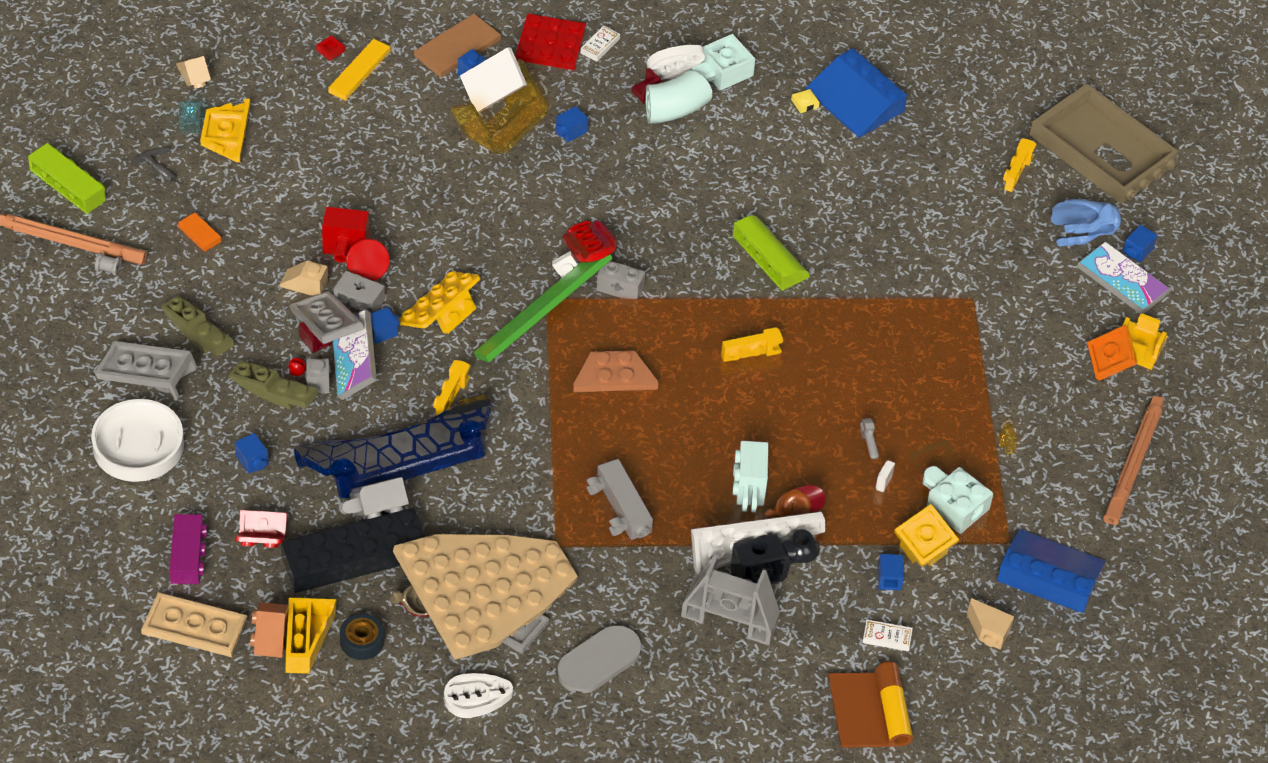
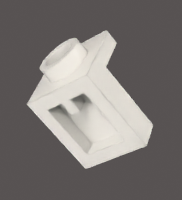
M571 251L552 261V266L561 278L579 264Z

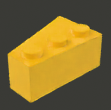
M289 598L286 673H310L336 616V599Z

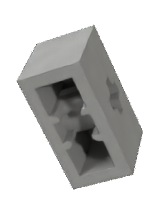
M609 261L598 272L596 291L637 303L644 289L645 271Z
M345 271L334 287V296L348 308L359 312L366 309L371 314L376 312L385 300V286L376 281L363 278L358 274Z

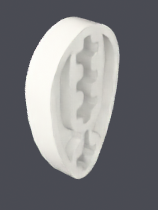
M683 45L658 51L647 60V68H651L661 80L673 79L685 71L691 70L692 67L699 65L705 59L703 47L700 45Z
M478 673L461 674L453 677L446 684L444 703L447 709L458 717H477L490 713L507 703L512 698L513 686L510 681L494 675ZM499 688H503L505 693L501 694ZM480 691L482 697H477L475 692ZM464 693H468L470 698L466 699ZM452 695H456L458 700H454Z

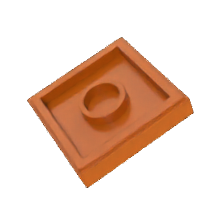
M1126 325L1087 342L1095 377L1099 381L1138 364L1129 328Z

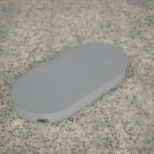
M610 626L601 630L561 658L558 664L559 682L564 688L575 693L576 691L590 693L598 689L638 660L641 651V642L638 635L633 630L624 626Z

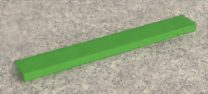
M611 254L597 261L579 263L474 351L476 358L491 362L612 260Z

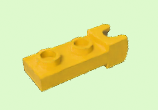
M1021 139L1017 147L1016 156L1014 155L1011 160V169H1007L1004 174L1003 181H1006L1004 190L1012 192L1025 165H1030L1037 145L1034 141Z
M775 327L763 330L762 334L723 341L721 357L723 362L765 353L767 356L780 354L782 350L779 344L783 343V337L780 330Z
M460 360L453 361L449 369V380L445 379L442 393L440 396H436L433 408H436V418L439 417V419L444 420L442 415L449 411L460 388L466 387L470 379V375H468L471 367L470 364Z

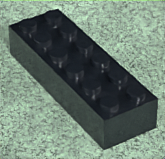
M413 507L285 540L281 544V552L294 593L401 566L393 553L394 546L426 536L416 510Z

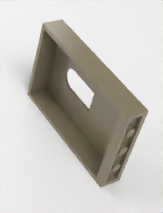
M1087 83L1032 121L1030 136L1120 204L1126 200L1133 199L1137 192L1141 189L1145 190L1152 181L1159 180L1164 172L1172 170L1177 164L1178 150ZM1107 143L1130 160L1132 168L1128 171H1119L1093 151Z

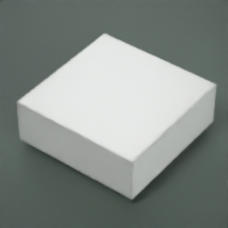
M889 460L885 462L877 478L876 490L885 491L893 476L895 463Z

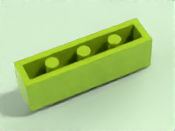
M46 143L28 156L30 170L86 214L106 201L104 185L100 181L93 179L86 170L79 168L72 159L62 155L59 149L53 148Z

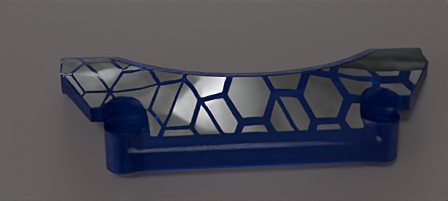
M482 393L458 400L439 415L403 430L368 438L320 441L294 449L295 460L299 468L309 467L325 476L332 475L336 482L338 496L340 498H351L350 493L355 488L400 477L404 481L484 457L486 453L480 430L486 429L492 409L491 402L487 395Z

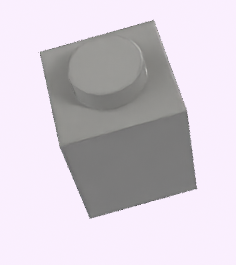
M306 359L307 385L316 387L318 393L329 392V359Z

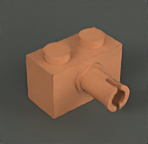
M260 602L258 609L253 610L252 624H256L255 632L251 634L250 645L254 646V655L283 657L286 649L288 605Z

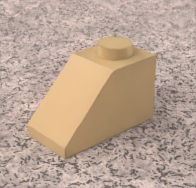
M204 56L176 63L187 86L193 85L195 89L206 86L205 82L211 80Z
M311 261L302 262L287 269L280 287L312 296L323 293L328 283V267Z
M971 598L967 616L978 639L989 647H996L1001 650L1011 631L1014 616Z

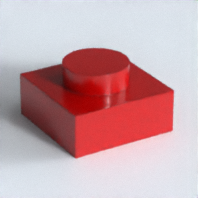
M331 35L316 45V51L331 61L345 52V45Z

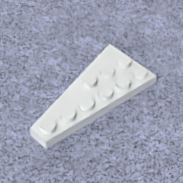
M822 512L691 529L694 569L698 575L714 554L718 555L717 569L731 564L733 543L741 540H751L763 535L778 534L781 538H785L790 533L799 529L807 530L812 535L825 532V518Z

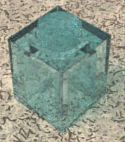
M189 101L179 103L180 134H201V102Z

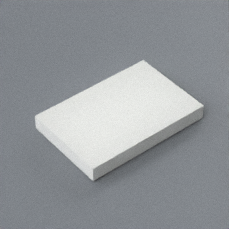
M511 48L504 49L460 75L476 113L487 109L527 85Z

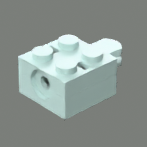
M731 34L703 46L705 59L699 65L691 68V70L701 74L708 82L712 81L719 90H723L754 75L755 58Z
M741 441L740 450L735 451L733 495H737L736 504L742 505L743 512H747V505H751V512H756L757 506H764L768 479L767 442Z
M936 466L925 470L923 485L931 490L927 506L932 504L943 520L959 534L964 532L990 509L993 492L962 468L958 467L949 476Z

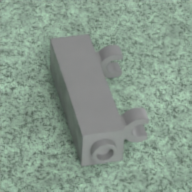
M619 459L598 465L597 477L587 479L589 486L586 489L590 495L597 494L603 490L618 516L609 520L611 524L609 530L612 536L619 535L624 530L630 540L643 538L651 534L653 519Z

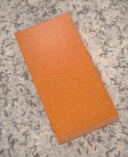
M196 213L178 222V228L204 252L222 242L221 236Z

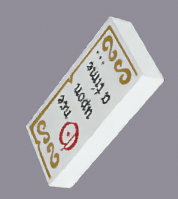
M603 26L581 47V54L597 62L620 39V34Z
M866 620L863 643L909 651L913 628Z

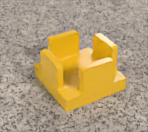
M1141 313L1137 323L1130 321V318L1126 317L1123 325L1129 328L1137 363L1152 370L1167 340V333L1164 331L1162 333L1158 332L1161 321Z
M932 504L894 530V533L901 541L900 548L913 564L917 561L921 567H924L926 564L931 566L948 554L949 548L959 541L958 537Z

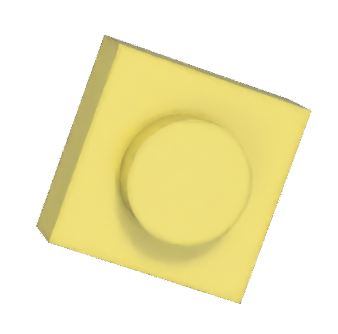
M810 89L792 94L791 100L800 113L819 108V101Z

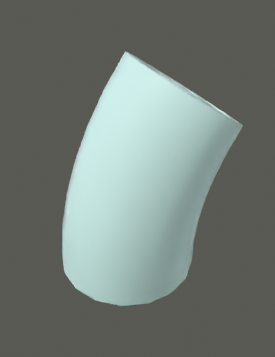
M687 70L670 81L647 85L646 115L648 123L672 121L700 109L712 99L713 95L710 84L698 72Z

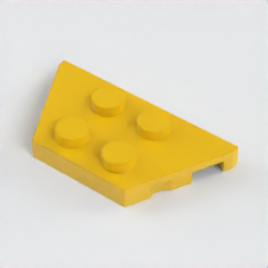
M243 99L244 103L235 106L232 103H228L221 107L206 109L200 139L201 146L240 163L251 105L250 99Z

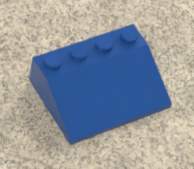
M853 48L839 55L805 88V90L810 89L819 103L859 138L905 111L907 94Z
M1019 529L1000 566L997 581L1084 614L1105 560Z

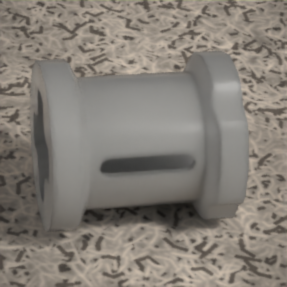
M100 252L96 258L95 271L100 272L103 270L117 276L121 269L122 258L118 256L116 258L108 257Z

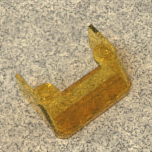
M517 60L527 85L504 98L506 106L486 124L474 104L454 106L450 109L465 135L495 154L508 152L548 113V104L522 60Z

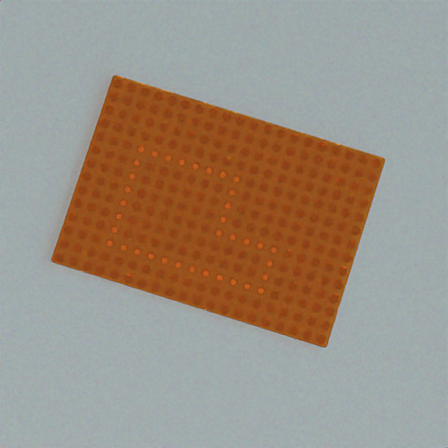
M564 299L546 314L555 541H557L560 547L692 546L691 529L765 520L766 510L770 508L775 509L776 503L782 494L791 489L807 485L820 487L826 495L825 505L818 511L822 512L825 518V532L814 535L819 542V546L900 545L901 541L894 533V530L926 508L931 490L923 485L925 470L932 466H936L948 476L960 467L993 492L990 509L964 532L959 534L950 527L959 539L955 545L1008 544L1010 538L976 310L972 299ZM775 327L780 330L783 337V343L779 344L782 350L780 354L767 356L765 353L723 362L721 357L723 341L762 334L763 330ZM634 350L658 380L657 390L573 392V384L590 352ZM871 418L874 423L873 435L879 457L875 460L870 458L866 439H862L860 429L862 419ZM741 441L768 443V479L764 506H757L756 512H751V505H747V512H743L742 505L736 504L737 495H733L735 451L740 450ZM619 459L653 519L651 534L643 538L630 540L624 530L621 534L612 536L609 527H611L609 520L618 516L603 490L597 494L590 495L586 489L589 486L587 479L597 477L598 465ZM889 460L895 463L893 476L885 491L881 492L876 490L877 478L885 462Z

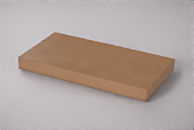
M472 14L416 49L414 56L442 78L458 67V58L471 49L480 54L500 41L501 34L477 15Z

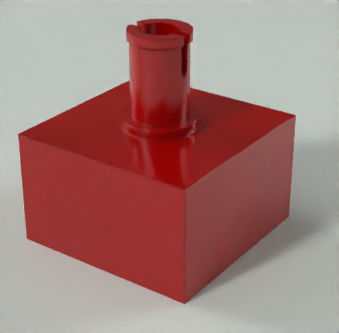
M326 207L322 223L323 254L334 255L336 262L344 263L346 262L350 245L360 239L369 238V211Z

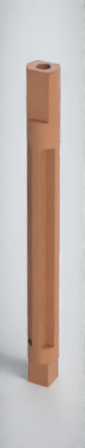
M0 213V226H4V228L95 253L101 252L113 258L118 256L124 261L144 265L146 262L147 251L12 214Z
M1153 395L1151 403L1147 407L1103 520L1105 523L1113 525L1119 523L1164 406L1163 397Z

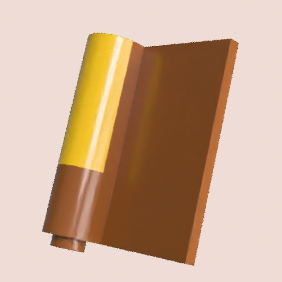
M883 661L876 667L874 673H828L841 748L905 746L912 742L913 735L899 666L896 663Z

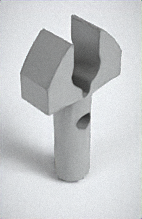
M871 418L862 419V422H860L862 439H866L870 458L875 460L879 457L873 435L874 423Z

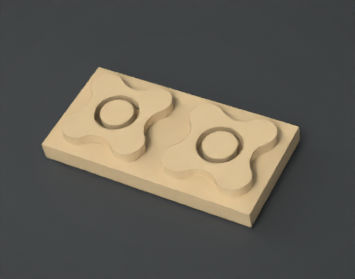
M158 592L141 631L142 634L232 657L247 622V615Z

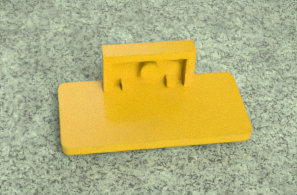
M456 271L447 273L439 284L434 285L431 291L419 298L413 307L403 312L399 318L400 325L426 328L437 320L442 332L449 334L476 309L468 290L480 281L479 275Z

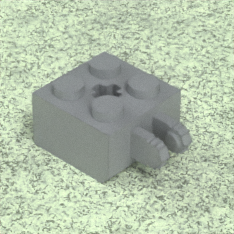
M403 478L390 479L355 488L350 493L351 499L340 502L338 510L343 515L355 513V517L362 516L363 520L381 516L380 511L383 510L385 514L403 510V505L409 504Z

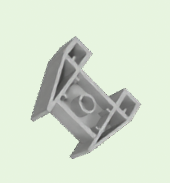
M714 554L691 583L682 605L681 617L703 624L709 612L749 625L747 639L770 645L778 625L780 610L767 571L763 570L758 582L753 583L751 580L741 579L727 572L717 571L718 555Z

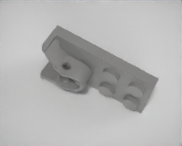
M114 341L95 371L97 379L151 386L158 391L172 394L176 401L179 398L175 388L180 378L195 371L197 365L190 351Z

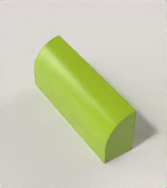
M748 216L734 223L733 237L782 291L810 277L809 272L757 216Z

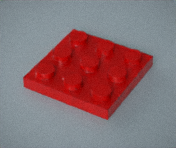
M527 13L515 54L516 60L575 70L586 30V23Z

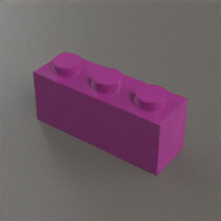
M174 514L169 570L171 584H199L200 575L204 576V562L201 561V557L206 555V543H202V539L207 538V524H203L202 515Z

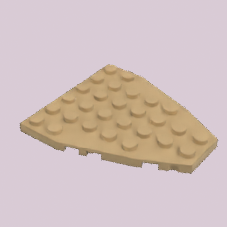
M435 534L395 545L393 549L394 555L454 660L501 645L502 641L509 635L512 637L523 625L527 626L545 613L552 606V603L557 598H560L565 593V590L576 582L578 577L557 541L511 535Z

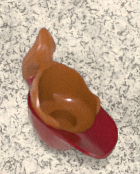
M815 485L791 489L779 497L775 509L770 508L766 510V519L816 513L825 505V492Z

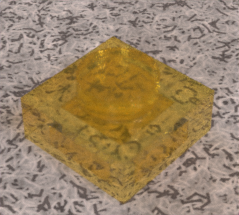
M1004 424L1002 433L999 434V445L1004 447L1006 455L1015 454L1018 440L1013 425Z

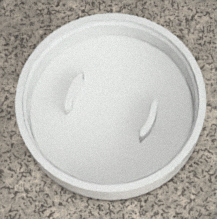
M132 399L117 403L109 407L98 417L92 429V447L96 462L109 475L125 481H147L162 476L178 463L184 449L183 427L180 419L169 407L153 400Z

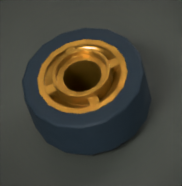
M356 614L347 618L340 627V646L343 652L356 660H367L379 654L384 647V627L381 621L369 614Z

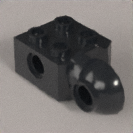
M804 529L790 533L785 538H781L778 534L763 535L751 540H741L733 543L730 572L732 576L757 583L762 571L766 570L771 584L783 582L787 577L790 564L808 563L819 555V542L814 535Z

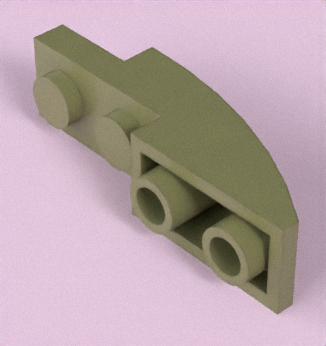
M179 295L161 306L172 323L205 354L210 351L218 357L234 346L231 337L208 322L205 313Z
M242 360L229 374L233 381L249 392L289 410L293 405L307 409L318 395L316 387L279 377L277 370Z

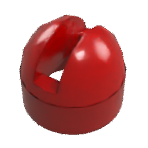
M300 357L291 359L288 365L289 373L293 376L303 375L306 372L305 361Z

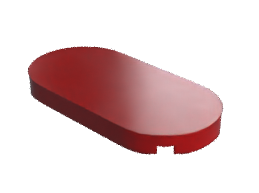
M595 220V223L590 221L577 223L567 230L568 234L564 233L563 235L566 247L580 262H593L603 259L617 248L615 237L598 220Z

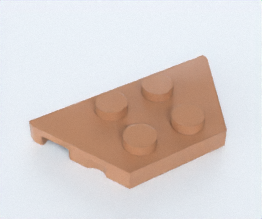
M634 350L590 352L573 384V392L658 389V380Z

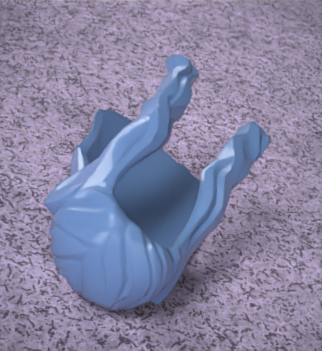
M1067 199L1064 202H1059L1052 208L1051 221L1053 224H1069L1064 226L1066 233H1089L1087 236L1060 238L1056 243L1059 247L1083 245L1092 241L1097 236L1114 234L1121 225V216L1118 208L1111 203L1095 202L1086 199Z

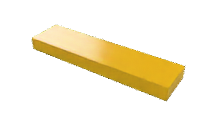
M373 39L328 87L329 93L346 101L391 52V47Z

